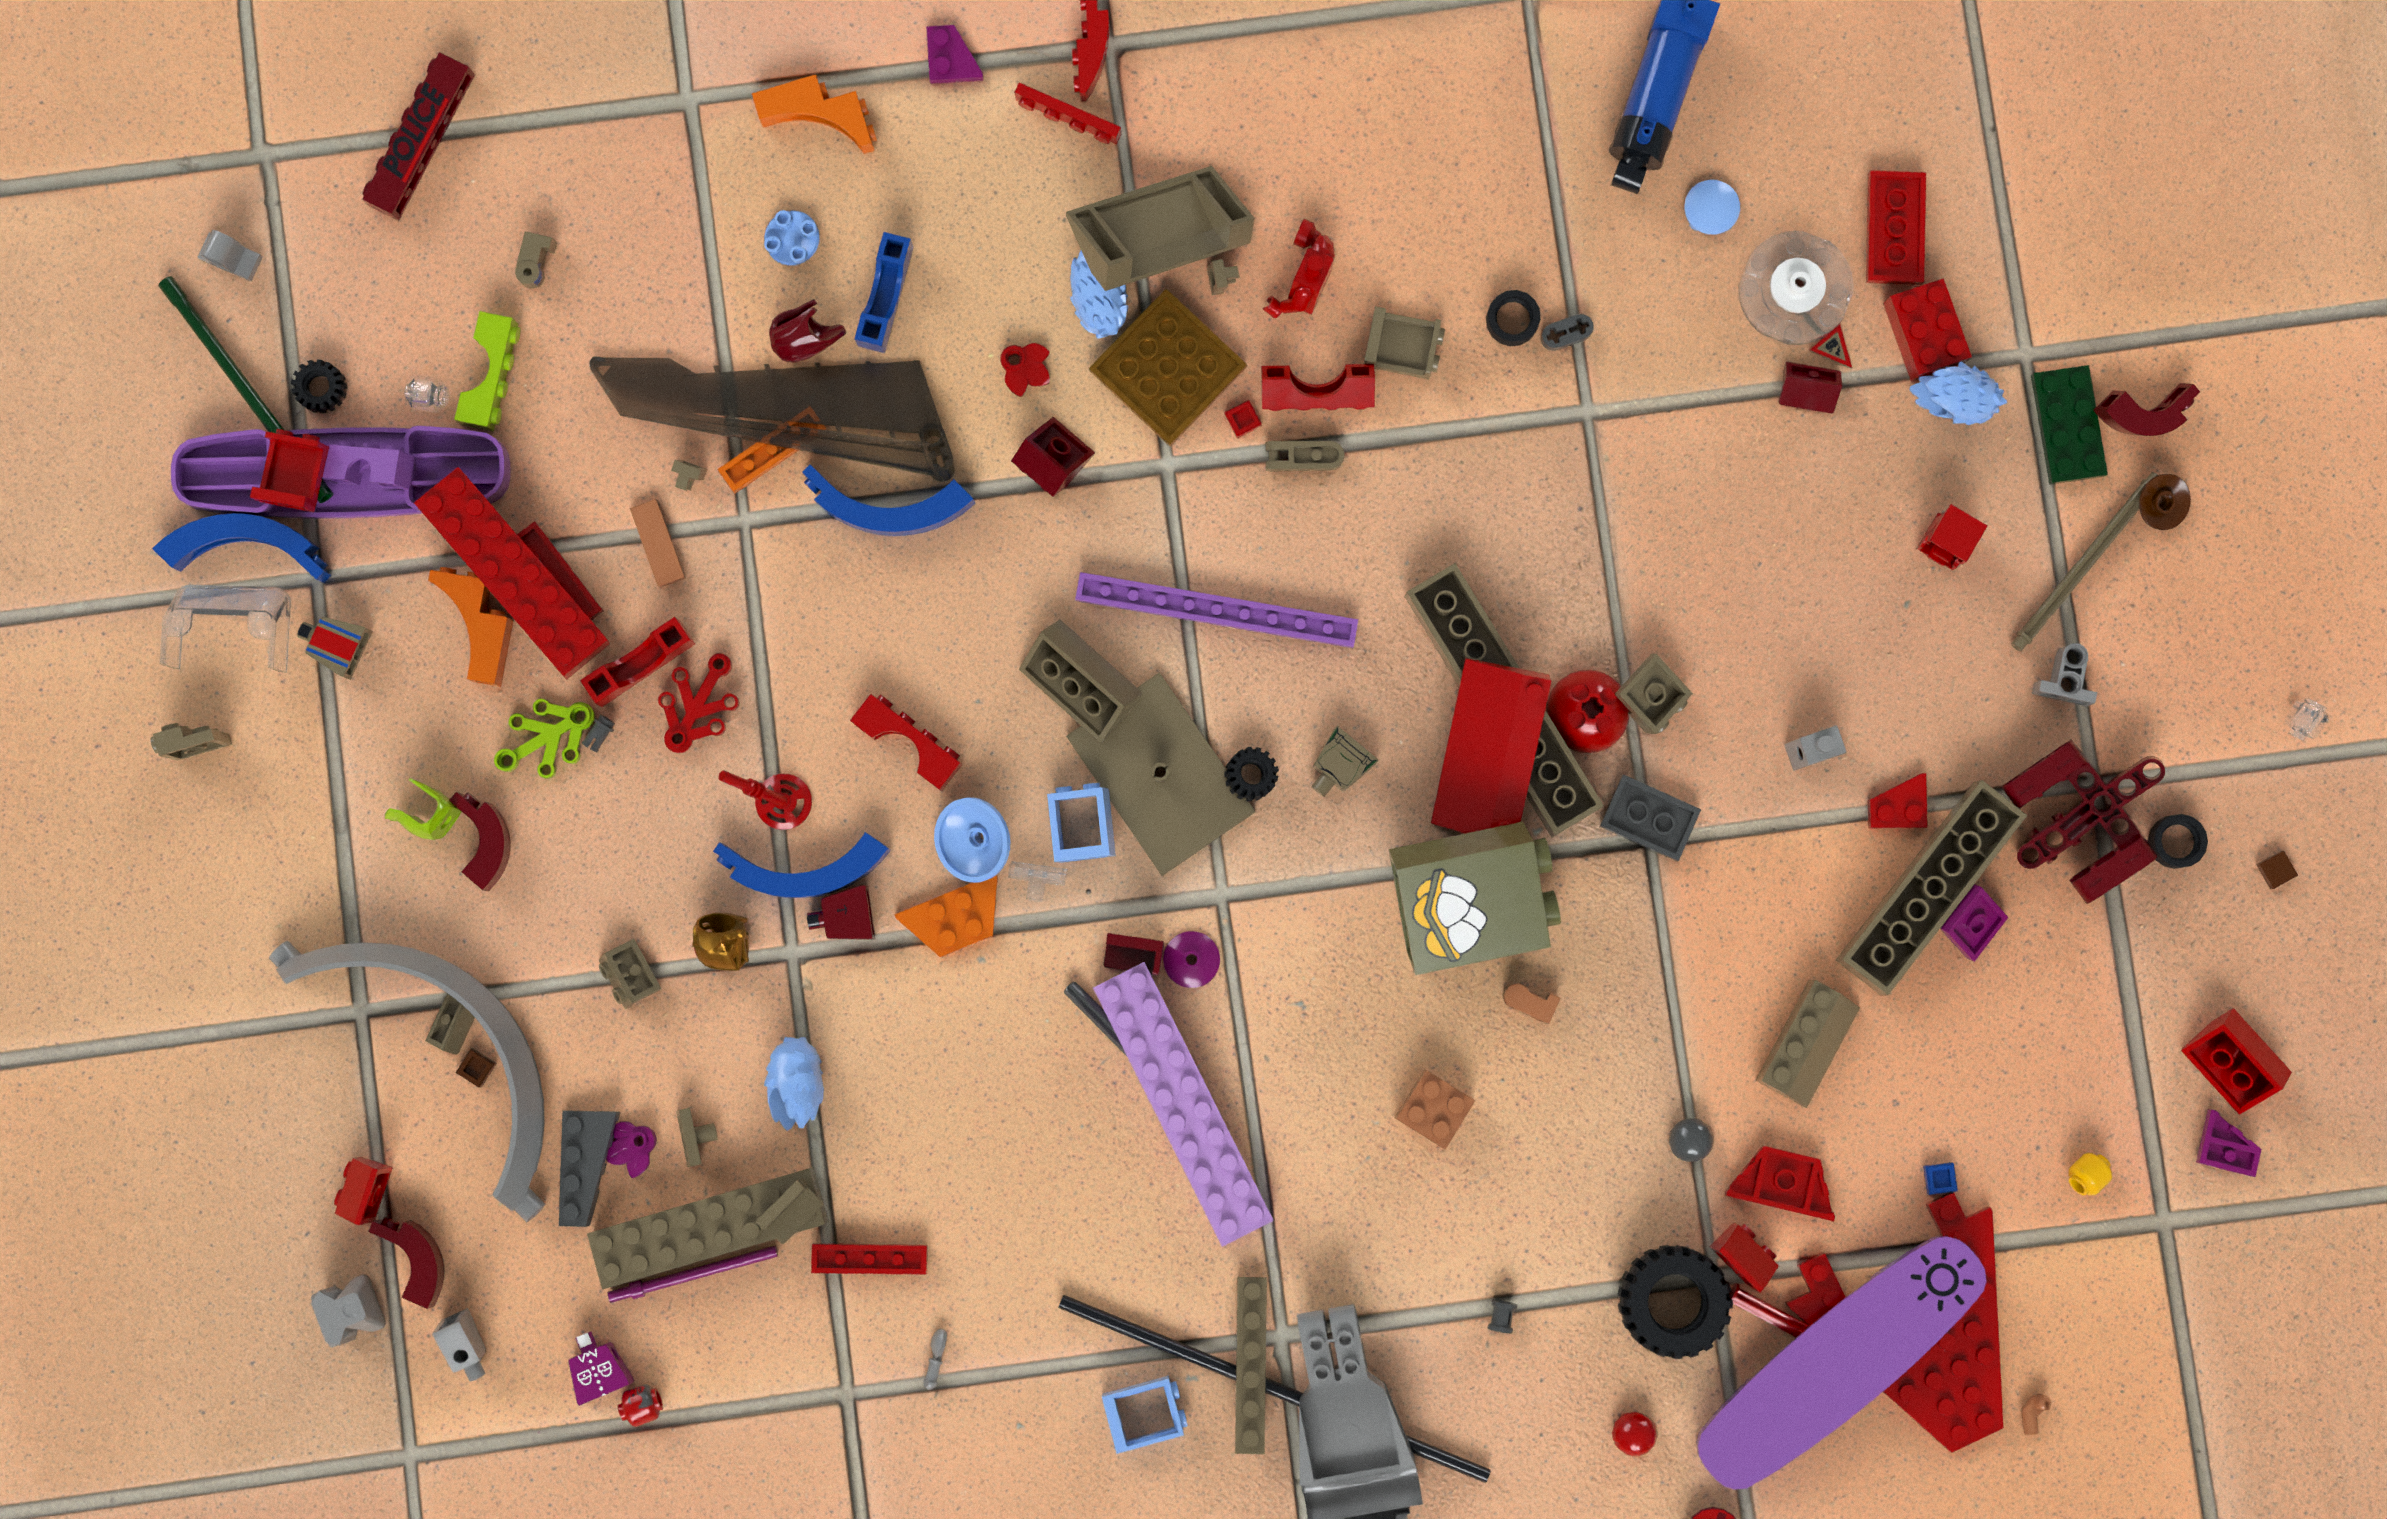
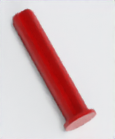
M1735 1283L1731 1288V1292H1729L1733 1304L1794 1337L1799 1336L1809 1327L1808 1324L1741 1289L1738 1283Z

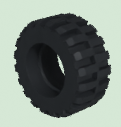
M1664 1245L1659 1246V1249H1650L1644 1252V1256L1640 1259L1636 1258L1631 1263L1633 1266L1628 1272L1625 1271L1622 1279H1624L1622 1287L1619 1286L1618 1295L1620 1296L1618 1309L1622 1314V1322L1625 1328L1639 1344L1662 1357L1682 1359L1684 1356H1689L1692 1358L1698 1356V1352L1702 1350L1708 1351L1713 1347L1712 1343L1716 1339L1720 1340L1725 1334L1722 1330L1725 1324L1729 1325L1731 1317L1728 1315L1729 1309H1733V1300L1729 1296V1292H1731L1730 1285L1723 1277L1725 1274L1710 1258L1684 1246ZM1672 1274L1683 1275L1691 1279L1701 1294V1306L1696 1318L1687 1326L1679 1329H1670L1658 1324L1652 1317L1648 1307L1649 1294L1655 1283L1662 1277Z

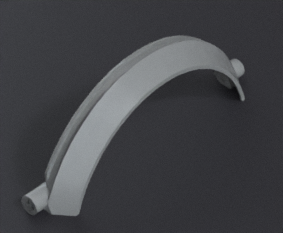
M286 941L271 953L269 959L278 967L276 970L286 984L316 972L335 968L357 966L380 967L419 977L439 987L469 1010L482 1025L499 1054L508 1080L512 1103L510 1146L504 1169L492 1195L511 1211H516L526 1223L544 1208L546 1204L529 1188L533 1174L537 1171L545 1124L544 1098L540 1075L533 1053L522 1030L511 1013L491 991L456 965L435 955L393 944H341L301 954L289 941Z

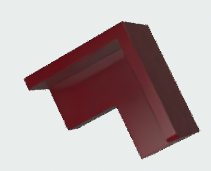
M1107 933L1104 967L1127 971L1145 962L1150 974L1159 976L1164 941Z

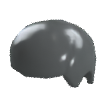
M1684 1119L1678 1122L1670 1131V1148L1672 1153L1682 1161L1696 1162L1702 1160L1713 1149L1714 1136L1711 1128L1700 1119Z

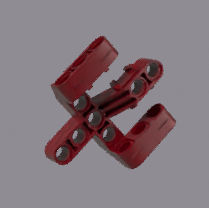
M2070 739L2015 776L2001 788L2011 802L2019 809L2031 800L2042 797L2044 792L2060 781L2064 782L2067 779L2082 797L2066 813H2055L2051 816L2053 821L2039 830L2034 827L2026 834L2028 839L2022 842L2017 850L2019 864L2027 869H2034L2045 862L2049 865L2058 858V854L2070 846L2075 847L2081 844L2082 840L2080 838L2100 822L2118 847L2078 872L2069 880L2086 904L2096 900L2148 866L2157 858V855L2123 806L2164 778L2165 767L2163 762L2155 756L2144 757L2105 783L2087 757ZM2148 763H2156L2160 767V771L2156 776L2148 777L2143 773L2144 766ZM2083 772H2088L2093 775L2094 781L2089 786H2082L2077 781L2078 776ZM2122 780H2132L2135 783V789L2130 793L2121 792L2118 786ZM2101 795L2109 797L2111 800L2110 806L2106 809H2098L2094 804L2097 797ZM2116 819H2124L2127 821L2128 827L2124 832H2115L2111 828L2112 822ZM2050 832H2059L2063 836L2062 842L2058 845L2049 844L2046 836ZM2026 848H2034L2038 851L2039 856L2034 861H2027L2023 858L2022 852Z

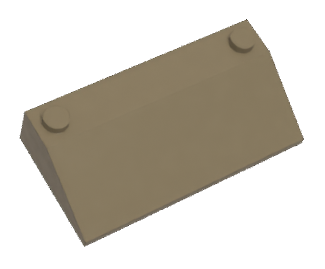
M1213 166L1066 212L1068 222L1089 269L1105 291L1250 244L1255 220Z

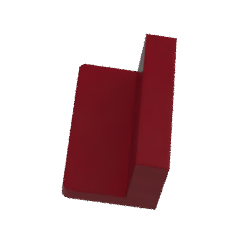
M1786 361L1783 369L1784 383L1779 397V404L1830 414L1834 413L1842 388L1841 371Z

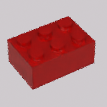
M1944 278L1892 295L1883 303L1911 382L1918 380L1921 376L1933 375L1934 371L1946 369L1945 367H1957L1959 362L1966 363L1972 358Z

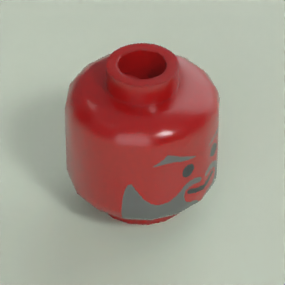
M648 1384L623 1392L622 1403L618 1404L621 1419L623 1421L628 1420L634 1427L658 1419L660 1410H663V1402L658 1389H652Z

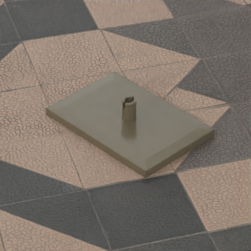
M1159 672L1137 687L1143 693L1130 714L1104 742L1100 743L1082 726L1066 737L1096 781L1100 783V787L1109 789L1111 803L1161 876H1163L1254 814L1255 810L1246 801V798L1241 800L1237 798V793L1232 794L1230 792L1231 786H1226L1225 783L1227 781V777H1224L1226 768ZM1164 769L1166 771L1165 776L1157 777L1155 775L1156 770Z

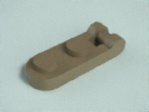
M1334 441L1266 442V452H1269V461H1266V471L1336 470L1344 461V449ZM1288 451V460H1280V452Z

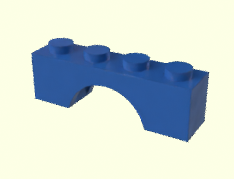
M883 232L876 257V270L871 294L864 311L861 313L854 338L858 347L881 353L886 352L914 248L910 238Z

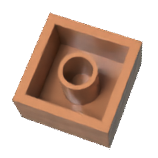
M1423 1070L1396 1114L1395 1119L1446 1150L1476 1100L1431 1072Z

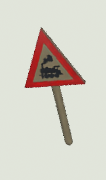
M1805 312L1799 313L1822 339L1809 351L1852 369L1840 324L1828 335H1825Z

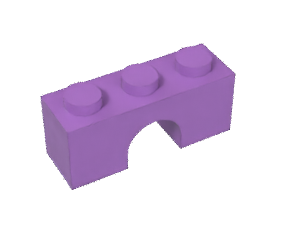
M338 441V445L326 444L329 446L323 479L337 484L360 486L362 474L370 466L369 482L384 488L409 490L414 456L405 453L403 447L387 445L386 449H379L380 446L371 443H362V447H355L354 443Z

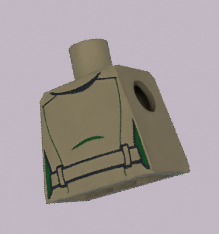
M1336 726L1313 765V768L1321 775L1311 787L1323 797L1326 796L1334 785L1344 792L1374 767L1379 760L1339 726Z

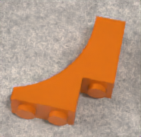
M815 74L751 93L763 128L790 121L816 122L840 131L850 138L864 154L875 151L872 142L877 141L873 125L867 126L864 117L869 115L864 98L859 100L856 91L828 99L829 95L825 82L819 83Z
M440 567L439 571L430 570L428 581L438 586L453 600L466 623L470 640V663L467 679L475 683L501 687L513 620L505 617L506 612L489 609V613L486 614L490 591L474 572L468 571L467 576L456 574V569Z

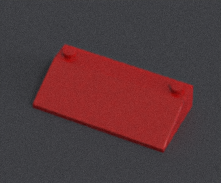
M1465 658L1431 824L1465 834L1521 822L1552 681L1550 674Z

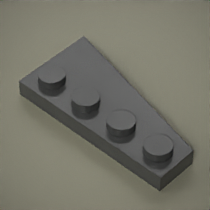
M562 1111L559 1226L588 1227L591 1225L600 1191L598 1189L600 1179L606 1169L607 1164L605 1161L608 1149L612 1146L614 1139L613 1131L615 1123L619 1120L620 1112Z

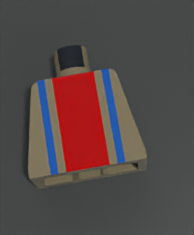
M321 617L317 627L303 622L298 630L297 637L309 642L305 652L307 655L336 674L351 680L373 631L363 626Z

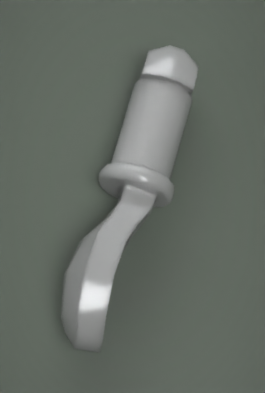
M938 1329L931 1339L933 1358H929L926 1379H924V1386L927 1390L934 1389L938 1383L936 1381L940 1365L943 1363L941 1358L947 1340V1332L944 1329Z

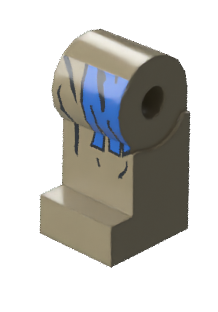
M525 231L515 269L517 279L525 287L535 289L543 283L545 276L543 266L547 252L555 254L557 242L553 238Z

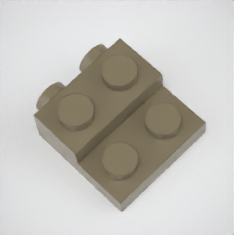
M1651 654L1615 693L1618 699L1629 709L1630 712L1628 714L1648 734H1658L1664 731L1669 725L1668 720L1675 713H1679L1688 704L1687 700L1693 694L1657 654Z
M178 723L161 727L162 731L153 734V737H151L152 748L155 753H158V756L176 761L232 745L228 733L218 731V729H210L209 726L190 729L188 726H179Z

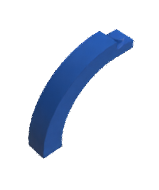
M811 465L802 472L807 478L804 483L815 494L819 491L821 492L814 501L824 511L852 528L871 534L908 536L925 533L952 522L976 504L974 498L953 479L940 492L922 502L895 508L875 507L857 502L835 489Z
M231 513L201 518L176 529L152 548L171 568L182 572L193 560L216 547L236 542H258L282 549L304 567L316 580L325 583L332 576L325 569L328 564L315 554L319 547L311 540L275 520L250 514Z
M865 832L848 853L828 866L804 873H779L756 866L721 842L713 850L714 853L719 855L717 861L730 870L733 866L736 867L730 878L755 891L784 898L819 897L847 888L872 872L891 851L887 846Z

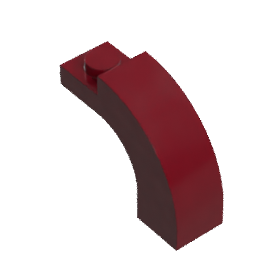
M2180 383L2158 406L2150 410L2141 408L2126 391H2112L2093 411L2105 424L2118 432L2129 435L2157 436L2169 433L2187 421V418L2181 411H2185L2192 406L2194 398L2200 391L2194 384Z
M455 792L449 801L474 822L479 832L477 853L461 872L481 890L490 891L504 873L510 857L511 841L507 824L501 813L492 803L485 801L479 808L480 801L472 794L467 792L464 795L463 793Z
M384 1217L383 1220L372 1221L368 1232L398 1245L409 1258L411 1274L401 1298L426 1309L435 1307L443 1287L444 1262L439 1246L426 1229L412 1220L403 1222L401 1228H399V1222Z

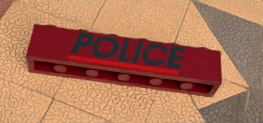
M440 52L436 59L433 58L427 67L428 74L424 82L417 86L412 105L403 112L401 126L397 132L391 135L388 143L389 148L385 156L378 160L376 173L372 181H368L363 189L362 200L369 207L398 221L475 77L474 72L469 66Z

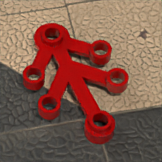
M717 653L709 659L708 668L710 671L695 698L689 683V671L683 667H677L673 670L672 679L678 684L686 714L680 723L674 707L676 705V697L670 692H663L659 695L658 703L664 708L669 729L665 733L664 742L670 751L684 753L690 749L694 740L711 735L721 736L724 734L726 725L718 718L710 720L706 726L691 728L698 718L725 710L735 711L739 707L738 697L731 693L724 695L721 700L705 704L719 677L728 675L732 670V661L725 654ZM719 659L723 660V668L716 669L714 666L715 662ZM679 671H684L686 674L685 679L682 681H678L676 678ZM665 696H671L672 702L668 706H665L662 701ZM730 697L735 699L733 707H727L725 704L726 700ZM716 722L721 723L722 726L719 732H713L712 725ZM676 734H682L683 741L680 744L674 743L673 739Z

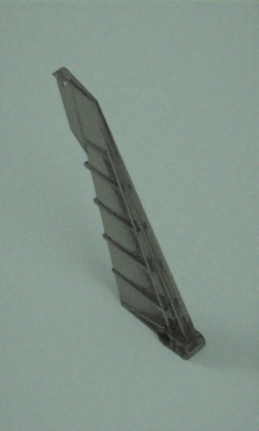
M592 357L589 362L593 376L620 416L928 475L940 482L948 481L955 473L953 455L919 360L887 363L865 361L866 364L821 366L820 363H815L816 367L770 369L769 364H764L765 370L720 372L719 366L713 365L714 373L697 374L670 358ZM610 366V368L602 376V374L599 371V367ZM698 414H709V415L729 416L730 418L715 417V416H706V415H698ZM735 417L782 421L783 425L735 419ZM788 421L835 426L836 431L788 426ZM841 427L888 431L890 438L842 432ZM894 431L919 433L920 441L896 439ZM932 436L940 438L936 443H928L926 440ZM941 455L944 467H940L937 463V456Z

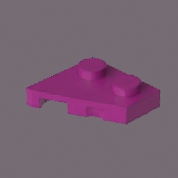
M955 25L926 26L930 84L984 81L981 69Z
M2208 1109L2196 1163L2256 1177L2262 1149L2253 1141L2244 1137L2240 1130L2234 1125H2230L2216 1110Z

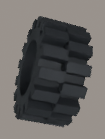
M317 359V362L313 360L307 361L308 365L302 363L299 366L301 368L300 372L295 370L293 374L296 376V379H291V385L294 386L291 391L296 396L297 402L315 413L317 411L326 413V410L331 412L336 410L334 406L336 404L340 406L343 403L340 401L341 397L346 398L347 395L344 392V389H347L344 375L327 361L324 362ZM319 376L326 377L329 381L327 393L320 397L313 396L309 390L311 381Z
M1247 747L1245 750L1241 749L1230 759L1225 767L1227 768L1224 772V777H1227L1226 786H1231L1230 792L1232 794L1237 793V798L1241 800L1243 798H1246V801L1260 800L1275 787V783L1278 781L1279 776L1276 773L1279 769L1278 766H1274L1276 760L1274 757L1272 759L1268 757L1269 752H1261L1262 748L1256 747L1252 749V747ZM1253 764L1260 769L1262 777L1259 783L1249 784L1244 781L1241 775L1244 765Z

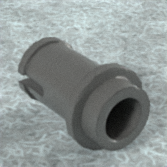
M600 715L598 719H594L595 724L585 740L582 741V744L588 748L593 739L596 738V741L590 748L594 752L599 751L609 732L614 731L613 726L615 723L603 715Z

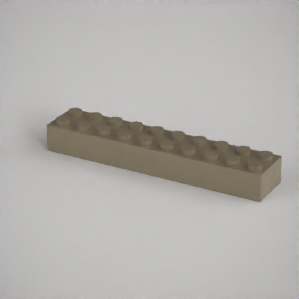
M1456 563L1406 592L1404 597L1458 685H1460L1465 658L1519 668ZM1545 710L1526 797L1552 838L1604 807Z

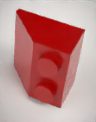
M356 1157L352 1159V1162L349 1161L343 1173V1177L346 1178L343 1189H339L334 1200V1205L337 1206L335 1214L359 1226L375 1221L393 1167L363 1157Z
M1733 1222L1709 1247L1749 1288L1761 1293L1779 1267L1774 1261L1777 1256L1765 1244L1760 1247L1753 1240L1756 1234L1747 1225L1743 1224L1740 1227Z

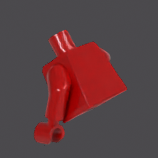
M1303 219L1293 245L1303 249L1308 246L1312 248H1308L1293 280L1288 299L1282 300L1280 303L1275 297L1270 296L1266 300L1269 305L1263 308L1273 318L1279 317L1281 313L1288 314L1303 311L1312 315L1333 269L1335 257L1334 243L1328 236L1321 235L1316 230L1315 223Z

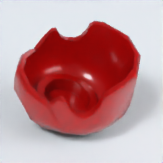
M1635 1411L1622 1414L1615 1421L1612 1431L1616 1447L1629 1456L1647 1454L1655 1446L1658 1436L1652 1419Z

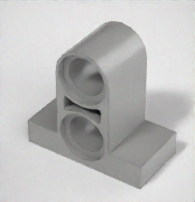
M212 230L211 233H208L197 258L251 282L263 256L245 248L232 237L217 230Z
M2078 643L2061 648L2055 656L2050 682L2044 680L2035 682L2032 694L2083 706L2095 704L2097 692L2082 689L2088 662L2086 648ZM2068 651L2076 654V664H2071L2067 660L2066 654ZM2062 678L2070 681L2071 690L2069 692L2062 689Z

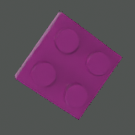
M1974 884L1940 929L1967 959L1975 962L2009 917L1982 887Z

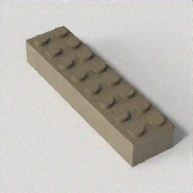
M1983 780L1973 782L1837 957L1836 961L1879 995H1889L2028 815Z
M814 1167L587 1233L602 1290L776 1239L767 1229L762 1230L755 1221L798 1179H801L823 1201ZM824 1204L797 1232L825 1225L829 1222Z

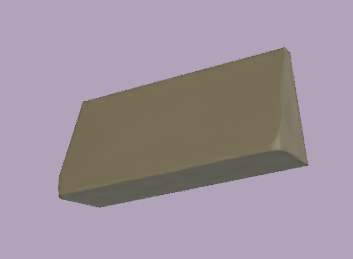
M447 993L426 1038V1042L445 1052L458 1054L475 1017L460 1002Z

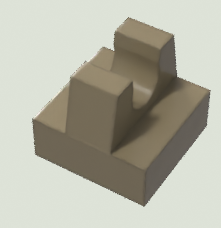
M1223 259L1213 260L1207 267L1212 295L1223 294L1228 284L1235 283L1236 279L1240 277L1238 266L1224 267Z
M674 460L671 471L679 473L675 487L685 491L691 490L695 480H704L707 469L683 460Z

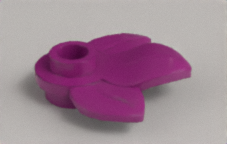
M627 1121L615 1124L613 1135L616 1140L609 1147L606 1160L613 1165L626 1164L630 1177L635 1178L648 1168L650 1164L649 1153L654 1149L657 1137L654 1131L647 1126L636 1127ZM639 1136H642L644 1140L642 1146L639 1143Z

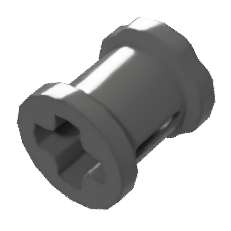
M1492 1300L1491 1304L1494 1308L1488 1329L1512 1334L1513 1312L1517 1309L1518 1305L1502 1300Z

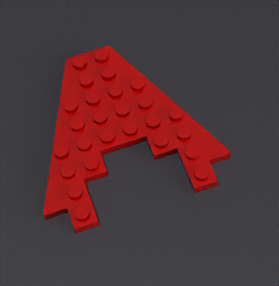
M1950 1192L1927 1203L1926 1206L1941 1236L1962 1241L1979 1258L1986 1274L1984 1291L1950 1330L1902 1376L1886 1388L1883 1393L1942 1446L1953 1453L2003 1429L2004 1425L1993 1211L1991 1207H1986L1965 1217L1954 1192ZM1825 1253L1797 1264L1809 1291L1785 1302L1787 1307L1809 1326L1845 1298Z

